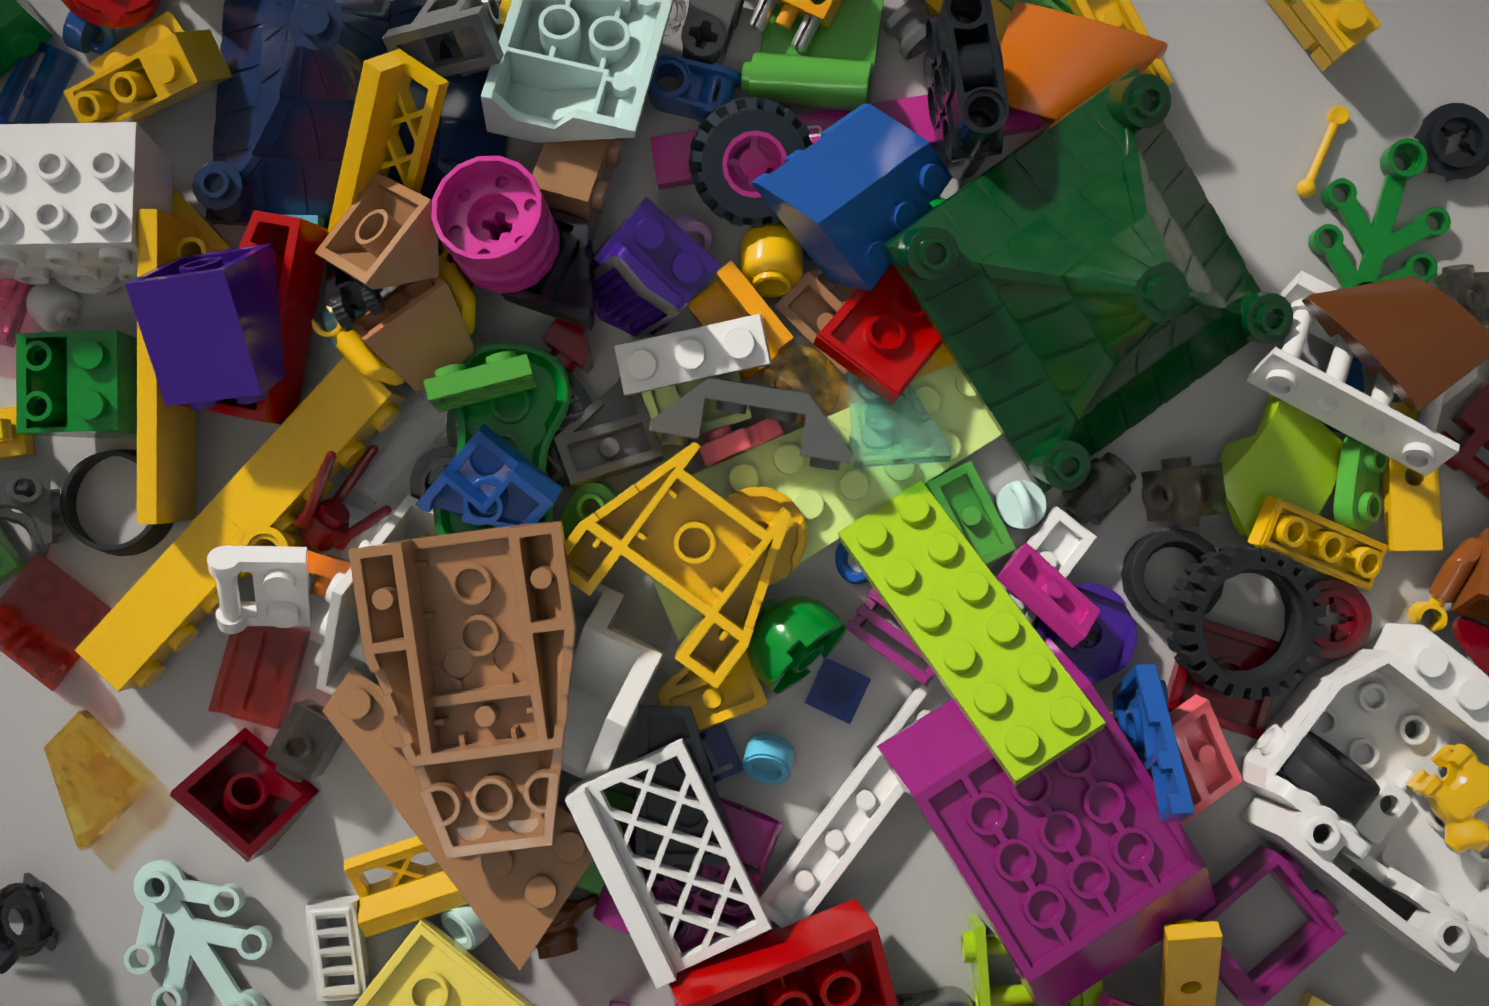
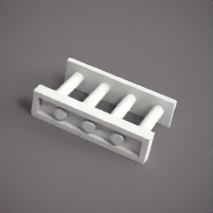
M1301 270L1279 294L1288 300L1293 310V324L1284 339L1282 348L1279 349L1275 346L1249 373L1246 381L1424 476H1428L1459 452L1460 444L1436 432L1443 404L1447 403L1476 379L1479 366L1419 410L1416 421L1391 408L1395 391L1379 371L1371 397L1345 384L1353 356H1356L1339 334L1329 337L1302 302L1303 299L1311 294L1338 289ZM1309 333L1334 346L1326 373L1300 360Z

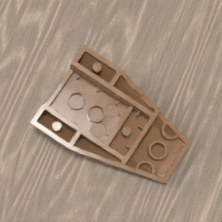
M562 521L488 528L349 549L363 654L370 672L375 673L384 696L381 699L389 718L393 717L404 744L402 750L409 767L414 768L422 788L420 792L446 858L552 845L554 842L577 627Z

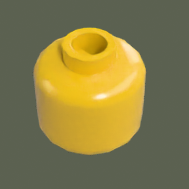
M770 222L763 224V228H751L742 236L740 242L739 270L760 296L771 298L783 296L803 276V247L782 222L775 225Z

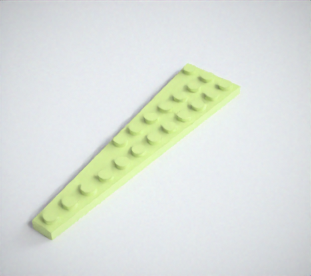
M955 362L913 380L894 404H891L881 395H877L828 416L852 449L851 464L840 462L839 470L809 466L810 457L800 455L804 427L692 475L724 499L728 495L746 487H769L786 494L799 508L807 525V548L800 562L802 563L838 540V532L917 482L922 480L924 484L1002 434ZM651 577L676 638L680 641L689 634L703 614Z

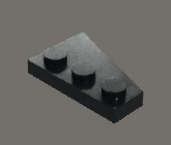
M640 704L638 711V758L683 738L733 842L691 705ZM675 756L656 765L651 782L680 792L686 773L678 757ZM648 769L637 774V777L645 780ZM689 784L686 795L697 798L691 784ZM637 788V799L641 791L639 788ZM647 791L638 816L667 826L676 801ZM682 804L673 829L702 838L708 819L704 811ZM636 827L635 854L655 860L663 836ZM712 830L709 841L719 844ZM670 838L661 863L692 865L698 848ZM705 851L700 865H729L725 857Z

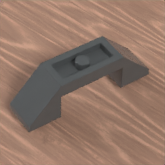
M714 377L707 378L650 420L649 431L661 433V442L689 446L691 438L699 439L704 436L709 399L717 400L716 410L746 414L747 405L767 408L766 418L787 422H796L797 413L805 414L806 420L800 455L810 457L809 466L839 470L840 462L851 464L852 449L813 395L807 392Z

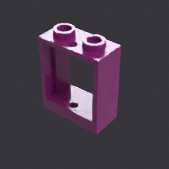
M1263 845L1256 848L1212 886L1216 904L1193 919L1198 922L1213 921L1268 873L1308 919L1303 926L1247 974L1222 945L1218 978L1243 1006H1263L1346 934L1334 919L1339 912L1331 901L1317 889L1311 892L1300 879L1305 875V871L1299 863L1286 851L1282 850L1280 853H1277Z

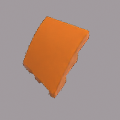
M1015 1L1000 46L1009 108L1035 114L1048 123H1054L1128 69L1137 68L1139 73L1142 74L1156 58L1160 59L1166 53L1168 44L1164 41L1100 21Z

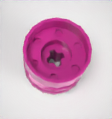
M477 156L458 164L441 180L432 198L431 219L439 239L453 256L454 261L458 264L463 274L477 287L493 293H517L536 285L551 270L559 253L560 232L534 176L519 162L502 156Z

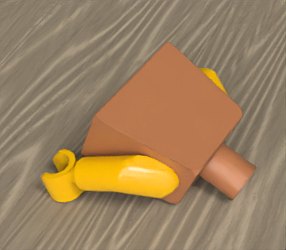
M438 237V246L441 251L439 256V278L400 285L382 298L385 304V312L374 316L366 309L355 317V325L351 326L354 330L348 331L343 329L337 323L334 330L326 332L314 319H312V327L320 336L333 337L337 341L336 349L365 377L392 386L407 382L416 392L423 391L425 389L423 380L435 377V370L447 365L460 364L473 355L475 348L470 335L475 330L476 297L456 263H449L446 257L449 252ZM326 306V308L333 313L331 307Z

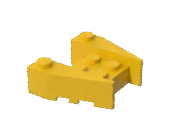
M693 442L578 523L565 541L570 582L588 596L595 592L620 556L623 555L702 613L701 618L676 650L675 659L717 689L749 646L754 625L764 600L768 582L791 513L782 507L766 529L685 470L701 448L699 444Z

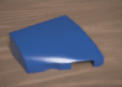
M483 423L415 505L426 512H430L433 507L463 515L462 522L476 526L489 524L495 527L531 524L537 523L555 503L563 488Z

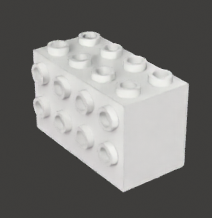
M137 122L0 124V279H16L26 284L42 285L49 283V278H67L70 281L84 284L100 282V277H119L121 280L128 282L137 278V212H139V209H158L172 215L174 163Z

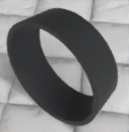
M113 450L90 455L71 470L62 487L60 499L61 512L70 532L85 545L115 556H133L155 547L166 537L174 522L147 524L144 530L135 538L118 545L97 544L86 534L80 524L76 509L78 489L85 475L97 463L111 456L123 457L137 464V450Z

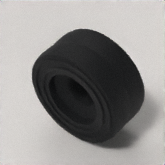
M1310 731L1302 738L1299 745L1280 768L1298 787L1316 796L1321 805L1332 809L1338 816L1351 822L1359 818L1367 805L1378 796L1381 790L1376 781L1354 761Z

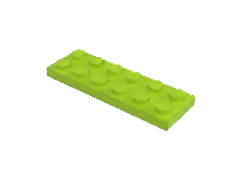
M922 480L838 532L840 542L1014 786H1017L1104 729L1106 722Z

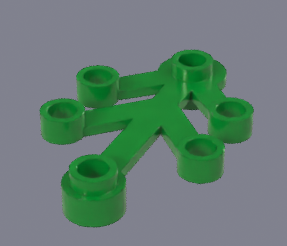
M1411 138L1400 139L1382 153L1380 168L1385 179L1372 224H1370L1356 199L1357 190L1350 180L1339 178L1323 189L1321 193L1323 205L1328 210L1338 211L1362 254L1359 269L1357 270L1342 246L1344 240L1343 233L1335 225H1322L1310 234L1308 238L1310 251L1316 256L1325 257L1340 284L1339 289L1415 276L1427 282L1436 275L1438 266L1434 257L1427 253H1418L1406 259L1400 270L1379 279L1384 259L1422 239L1431 240L1448 231L1451 224L1450 216L1446 210L1440 207H1431L1420 213L1413 223L1392 233L1407 180L1421 173L1427 164V152L1424 146L1417 140ZM1393 157L1402 159L1404 162L1403 171L1397 168ZM1334 188H1339L1344 192V202H1339L1334 198ZM1428 216L1436 219L1438 223L1436 231L1428 227L1426 222ZM1321 233H1325L1331 238V248H1326L1320 243L1319 237ZM1415 261L1424 266L1425 274L1423 277L1418 276L1414 272L1413 264Z

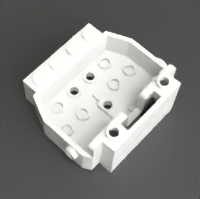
M1386 623L1367 649L1360 648L1355 653L1340 658L1307 675L1259 740L1244 757L1241 769L1242 782L1257 794L1239 818L1279 850L1289 853L1302 868L1398 943L1454 973L1470 951L1489 960V846L1479 853L1463 852L1456 854L1449 850L1444 843V822L1434 814L1424 796H1418L1406 786V783L1419 770H1425L1429 775L1435 773L1441 780L1445 777L1447 768L1437 766L1430 759L1446 744L1456 745L1459 743L1468 746L1477 755L1478 761L1489 767V676L1424 625ZM1412 720L1415 723L1416 731L1413 736L1408 737L1405 733V726ZM1309 731L1321 737L1349 757L1368 773L1381 788L1378 796L1367 805L1365 811L1353 822L1341 818L1332 809L1321 805L1316 796L1302 790L1280 769ZM1388 795L1391 799V806L1386 812H1382L1380 802L1383 797ZM1489 804L1475 814L1488 827ZM1315 828L1327 836L1323 842L1317 843L1314 840L1313 831ZM1353 867L1412 903V906L1403 918L1348 876Z

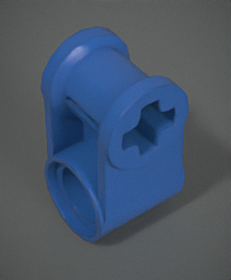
M665 54L657 59L648 90V97L650 103L663 113H670L702 122L704 118L706 119L713 112V109L733 100L735 89L741 86L742 74L724 65L706 64L676 55ZM674 77L682 85L676 91L665 92L659 89L656 84L661 78ZM719 90L718 99L716 102H713L715 92Z

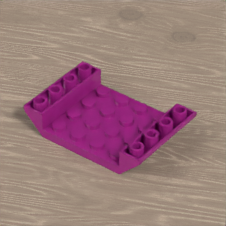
M1047 638L1043 641L1106 723L1104 729L1017 786H1014L953 699H950L876 747L903 791L909 793L1011 957L1017 967L1014 971L1036 1006H1063L1163 939L1164 925L1175 924L1185 919H1194L1214 906L1216 901L1207 866L1179 822H1159L1154 782L1093 684L1053 641Z

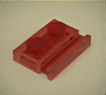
M247 626L239 633L230 634L208 711L220 712L233 718L274 729L284 728L311 631L296 627Z

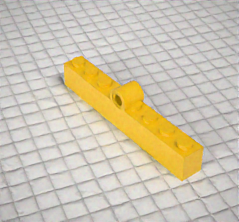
M343 357L81 642L75 651L117 692L137 687L144 689L150 686L164 672L165 666L162 663L173 651L179 652L188 646L199 633V630L195 627L207 614L210 616L214 615L220 606L216 578L211 576L208 569L207 556L209 552L219 546H270L272 542L276 546L306 547L305 542L295 530L297 528L295 520L305 508L326 453L334 451L336 453V460L320 501L332 489L333 484L330 480L342 467L345 469L350 468L364 455L367 450L364 443L376 430L379 432L384 431L398 418L401 410L397 407L406 397L392 385L365 377ZM240 572L237 575V579L239 580L241 577L246 579L252 575V572Z

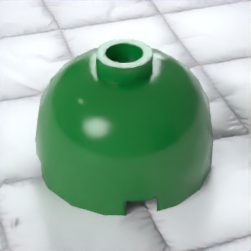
M790 596L779 603L775 599H770L760 607L749 646L746 649L750 665L759 680L771 692L780 694L793 687L812 672L807 667L820 654L825 660L842 640L847 630L846 626L832 609L814 598Z

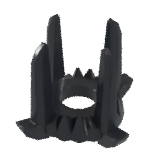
M24 873L23 883L9 884L0 890V974L7 972L19 958L32 956L38 953L44 946L48 950L53 951L58 942L59 932L55 927H52L50 922L51 914L47 909V902L40 893L42 891V882L31 873ZM11 909L17 910L23 919V930L20 935L16 934L9 925L8 916Z

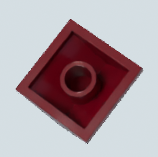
M244 727L171 791L170 796L246 862H250L272 850L315 799L319 790Z

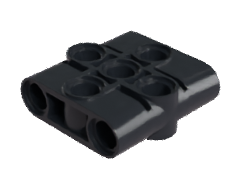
M944 0L939 15L926 18L927 50L923 59V69L927 87L929 116L934 128L938 156L954 179L972 177L979 171L986 157L1000 155L1003 150L1002 128L1009 116V103L1004 80L1003 57L997 39L990 0Z

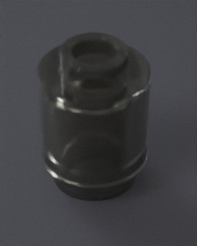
M1106 452L1101 458L1095 457L1091 461V470L1088 477L1079 487L1062 491V495L1066 499L1063 508L1081 525L1085 526L1088 522L1099 526L1132 491L1130 485L1137 477L1124 461L1116 455Z

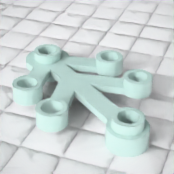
M159 859L144 865L138 871L134 880V894L137 900L144 906L136 944L129 947L124 955V964L127 970L133 974L141 975L158 965L161 959V950L157 942L164 916L167 917L175 930L164 983L153 994L151 1006H167L163 1000L165 992H170L175 996L176 1006H186L188 992L185 987L192 958L222 1006H266L265 998L258 990L254 988H239L212 944L235 948L243 958L255 960L271 948L273 939L270 931L261 925L244 928L195 918L184 902L210 905V909L215 915L229 917L244 906L246 898L244 890L234 883L218 886L188 880L179 865L170 860ZM154 878H159L164 883L165 889L162 895L157 894L153 890L152 881ZM222 892H228L234 897L233 908H227L221 903ZM250 934L260 938L262 942L260 950H253L249 947L248 936ZM138 949L148 953V965H143L137 960L136 953Z

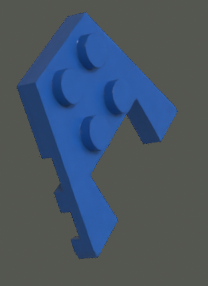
M1156 664L1134 665L1112 691L1114 719L1154 782L1159 822H1182L1195 812L1168 711L1167 686L1164 680H1160Z

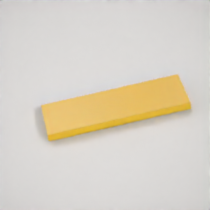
M139 209V212H137V277L177 258L176 247L178 243L186 237H197V225L158 209ZM137 321L138 524H164L194 520L196 518V410L179 405H165Z

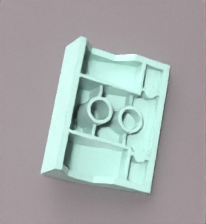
M512 0L499 39L504 56L499 64L490 66L481 94L487 132L535 143L634 138L674 0Z

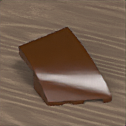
M1415 276L1311 294L1302 300L1329 337L1339 334L1369 374L1379 371L1410 412L1424 408L1489 358V331L1455 300Z

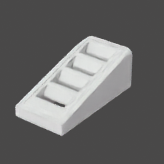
M358 895L315 898L306 904L307 932L318 1002L359 999L370 985L367 937H365L358 925L360 899ZM346 917L347 926L327 927V919ZM349 937L350 945L328 946V938ZM351 956L352 964L329 966V957ZM354 975L355 984L331 986L330 976Z

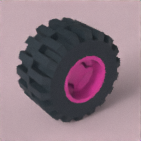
M741 97L733 99L724 105H719L699 124V129L695 137L692 138L690 145L689 169L696 191L704 204L715 215L728 220L733 225L740 227L742 225H750L751 228H763V224L771 222L775 225L782 222L751 182L763 173L771 174L785 164L784 158L797 149L805 150L812 145L809 129L797 118V114L792 110L768 99Z

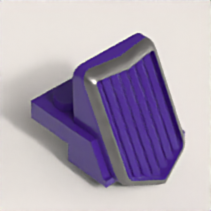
M645 196L613 234L611 233L593 253L594 311L601 321L633 336L639 337L647 333L654 336L655 333L671 324L722 265Z

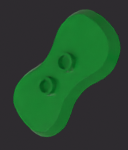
M494 342L475 348L472 356L460 363L465 364L466 369L487 364L485 359L492 354L503 351H516L517 356L528 355L537 388L454 409L458 425L456 455L484 423L546 474L549 447L566 416L571 399L569 378L564 366L555 356L547 351L527 344ZM553 505L537 523L553 522ZM433 507L434 524L438 535L496 528L489 524L476 526L462 522L463 515Z

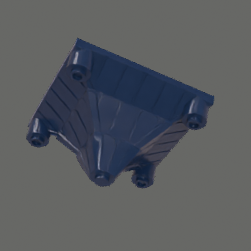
M225 0L220 51L233 77L217 85L216 122L214 124L212 150L213 162H209L199 169L195 174L192 184L196 199L206 207L205 219L212 224L248 226L254 210L280 215H319L324 219V228L328 229L363 63L365 60L388 53L382 40L384 34L388 29L411 24L427 0ZM441 39V60L453 57L448 46ZM489 70L473 73L462 77L460 73L443 77L449 81L420 192L421 195L431 200L441 180L458 164L477 156H502L506 158L507 136L487 132L481 94ZM420 83L410 85L409 90L417 110L423 109L428 89ZM405 121L400 124L398 134L406 153L410 154L413 153L415 142ZM396 165L390 167L388 178L404 185Z

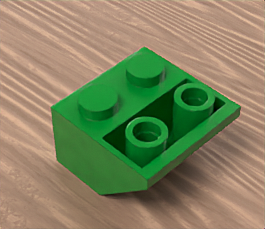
M118 330L16 333V434L79 438L137 437V338Z

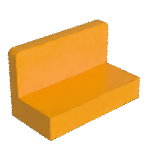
M732 260L716 272V281L688 303L690 312L702 326L761 314L772 361L793 344L794 337ZM766 366L740 371V374L744 379L749 380Z

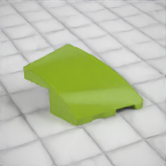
M1269 395L1256 435L1224 445L1211 481L1221 503L1228 508L1231 514V521L1239 535L1250 536L1266 495L1280 498L1319 515L1337 481L1343 441L1315 417L1273 395Z

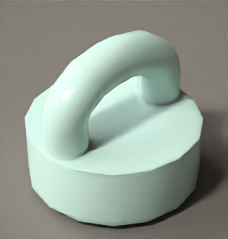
M1026 480L1013 481L1003 486L998 492L994 503L1003 523L1007 527L1016 530L1027 529L1038 524L1043 518L1047 507L1046 497L1041 488L1033 482Z
M469 904L441 912V923L445 932L465 950H474L488 938L489 930Z

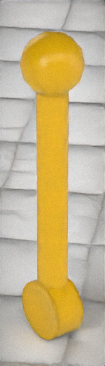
M1335 106L1327 114V121L1329 123L1327 131L1306 178L1300 181L1296 188V192L1301 198H1310L1316 192L1315 180L1336 132L1340 126L1348 121L1350 116L1348 109L1344 106Z

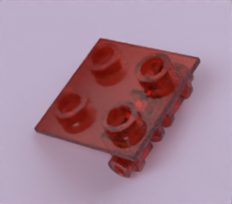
M37 552L0 599V651L48 689L54 691L81 656L75 649L112 608L48 558H41L39 552Z

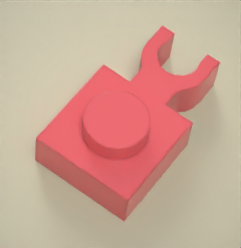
M770 418L733 432L731 425H727L704 435L706 444L702 445L698 452L706 469L779 438L784 432L779 421Z

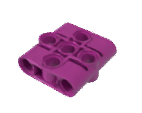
M719 796L735 849L758 894V889L783 824L771 816ZM636 826L633 828L628 843L636 840ZM700 865L702 868L700 877L722 884L727 878L730 865ZM640 867L647 880L651 870ZM657 873L651 891L656 900L677 907L685 882ZM604 883L593 911V917L607 926L630 934ZM692 885L684 909L712 918L720 894ZM727 897L719 921L738 928L746 924L751 909L748 904ZM682 921L674 933V938L681 952L684 953L701 945L707 928ZM714 932L712 939H714V938H716V937H718V936H720V935H722V934H721V933H718V932Z

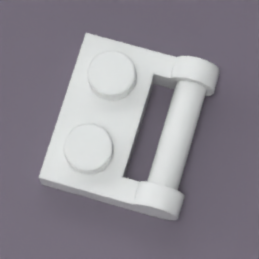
M219 546L209 552L207 556L208 569L211 576L216 578L220 604L216 611L217 626L220 631L227 634H236L243 631L247 626H274L277 628H290L293 626L311 627L312 601L307 547ZM240 572H252L255 601H240L237 575Z

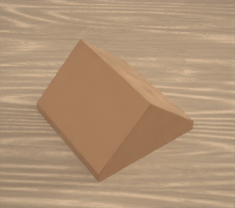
M377 172L314 253L372 290L439 278L438 235L431 219L432 200Z

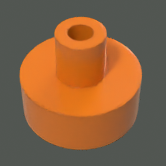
M307 550L309 573L316 575L310 593L325 597L326 591L335 575L339 572L346 574L350 569V561L322 552Z

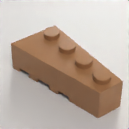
M625 138L544 142L532 175L548 207L588 220L592 228L594 240L601 213L608 198L615 167L619 166L622 158Z

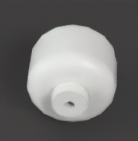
M49 279V283L34 285L28 292L25 299V309L41 328L49 332H58L63 327L69 328L75 325L78 321L76 311L80 308L82 300L75 291L63 286L56 279Z

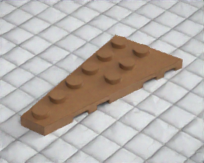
M352 667L323 708V713L520 971L593 860L570 810L558 802L554 842L550 846L446 858L420 792L422 788L414 768L409 767L402 750L404 744L393 717L389 718L381 699L384 695L377 680L359 668Z

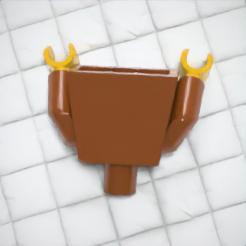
M1489 527L1475 537L1463 540L1443 563L1428 589V592L1432 595L1429 601H1418L1409 608L1408 620L1411 623L1418 624L1424 612L1431 609L1433 618L1427 628L1432 632L1442 630L1448 621L1447 613L1443 608L1446 602L1452 603L1451 612L1489 621Z

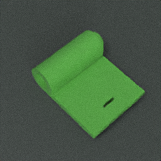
M818 0L816 4H822L826 0ZM843 0L829 29L819 25L806 52H799V50H795L791 46V42L804 17L797 15L791 29H784L775 23L782 9L781 6L776 4L763 31L760 52L754 53L752 62L745 61L743 64L741 76L742 91L749 92L750 98H764L777 102L780 105L853 111L863 103L870 104L884 0Z

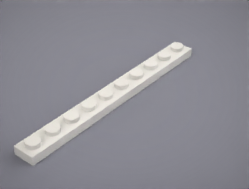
M1053 507L1027 543L1066 578L1097 536L1059 507ZM998 580L1031 624L1037 615L1023 602L1012 596L1008 589ZM936 675L927 687L919 683L758 895L768 918L781 928L810 917L904 793L876 746L952 699Z

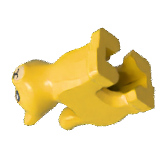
M1459 743L1456 745L1446 744L1430 759L1437 766L1447 768L1445 777L1441 780L1435 773L1429 775L1425 770H1419L1406 783V786L1418 796H1424L1434 814L1444 822V843L1449 850L1456 854L1463 852L1479 853L1489 846V827L1483 820L1475 816L1480 809L1489 804V767L1478 761L1477 755L1468 746Z

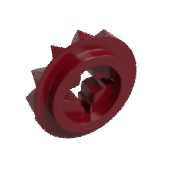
M1326 579L1312 583L1319 587L1322 594L1321 597L1315 599V602L1325 605L1326 610L1327 605H1330L1331 613L1347 616V621H1340L1339 624L1331 625V633H1328L1326 627L1325 638L1315 637L1313 644L1323 647L1319 657L1339 659L1355 653L1366 642L1371 630L1372 615L1366 598L1357 588L1344 581Z

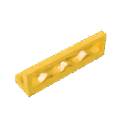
M401 49L365 60L363 63L327 236L377 172L388 177L390 167L396 165L404 186L419 194L421 192L449 81ZM411 78L428 89L423 109L417 110L410 93ZM405 121L415 142L413 153L410 154L406 153L398 134L400 124Z
M417 836L344 860V872L360 898L358 925L365 937L468 904L437 862L426 866L411 862L414 855L426 851L429 852ZM377 867L393 871L390 878L372 884L368 882L363 873Z

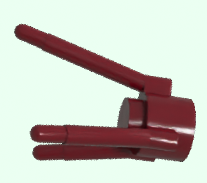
M373 444L368 447L333 498L320 502L336 460V453L334 451L326 453L305 508L295 520L299 535L307 545L320 551H328L334 546L338 550L343 551L352 539L380 522V520L392 512L391 507L385 505L348 528L350 513L347 507L342 504L377 454V445Z

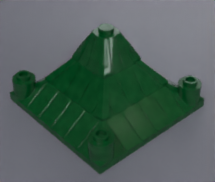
M1137 68L1128 69L881 246L1030 480L1041 488L1043 493H1046L1053 487L1059 490H1072L1079 487L1087 479L1091 470L1090 457L1108 446L1129 428L1137 425L1156 411L1158 407L1170 401L1188 388L1194 381L1203 377L1221 364L1223 360L1239 351L1248 343H1275L1287 335L1293 324V310L1288 300L1277 293L1261 292L1252 274L1247 270L1245 262L1232 239L1226 233L1225 227L1214 207L1205 196V192L1193 170L1188 166L1185 156L1172 133L1167 129L1164 119L1171 107V94L1167 84L1153 74L1141 75Z

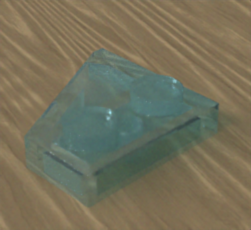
M847 370L853 468L948 462L951 460L950 446L911 385L906 388L894 404H891Z

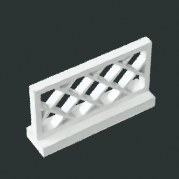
M683 738L591 781L588 777L570 786L565 802L656 989L676 981L677 972L772 929L766 911ZM675 756L678 757L686 773L680 792L651 782L656 765ZM648 769L645 780L634 776ZM619 782L641 789L632 814L611 807L603 790ZM689 784H691L697 798L686 795ZM647 791L676 801L667 826L638 816ZM682 804L704 811L708 823L702 838L673 829ZM618 820L628 823L625 834L623 833L618 823ZM634 826L663 836L655 860L633 853L628 842ZM712 830L719 844L709 841ZM670 838L698 848L690 872L661 863ZM705 851L727 859L730 869L724 885L696 875ZM640 867L651 870L647 880ZM657 873L685 882L677 907L655 899L651 888ZM734 878H736L742 891L731 887ZM692 885L720 894L712 918L684 909ZM727 897L748 904L755 920L738 928L720 922L719 918ZM663 914L673 917L670 926H668ZM679 919L707 928L702 944L684 953L681 952L674 938ZM714 932H718V933H721V934H722V935H720V936H718V937L712 939Z

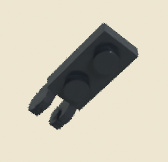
M327 262L326 295L329 299L331 310L343 329L355 325V316L352 309L366 307L374 316L385 312V304L380 294L383 288L372 290Z

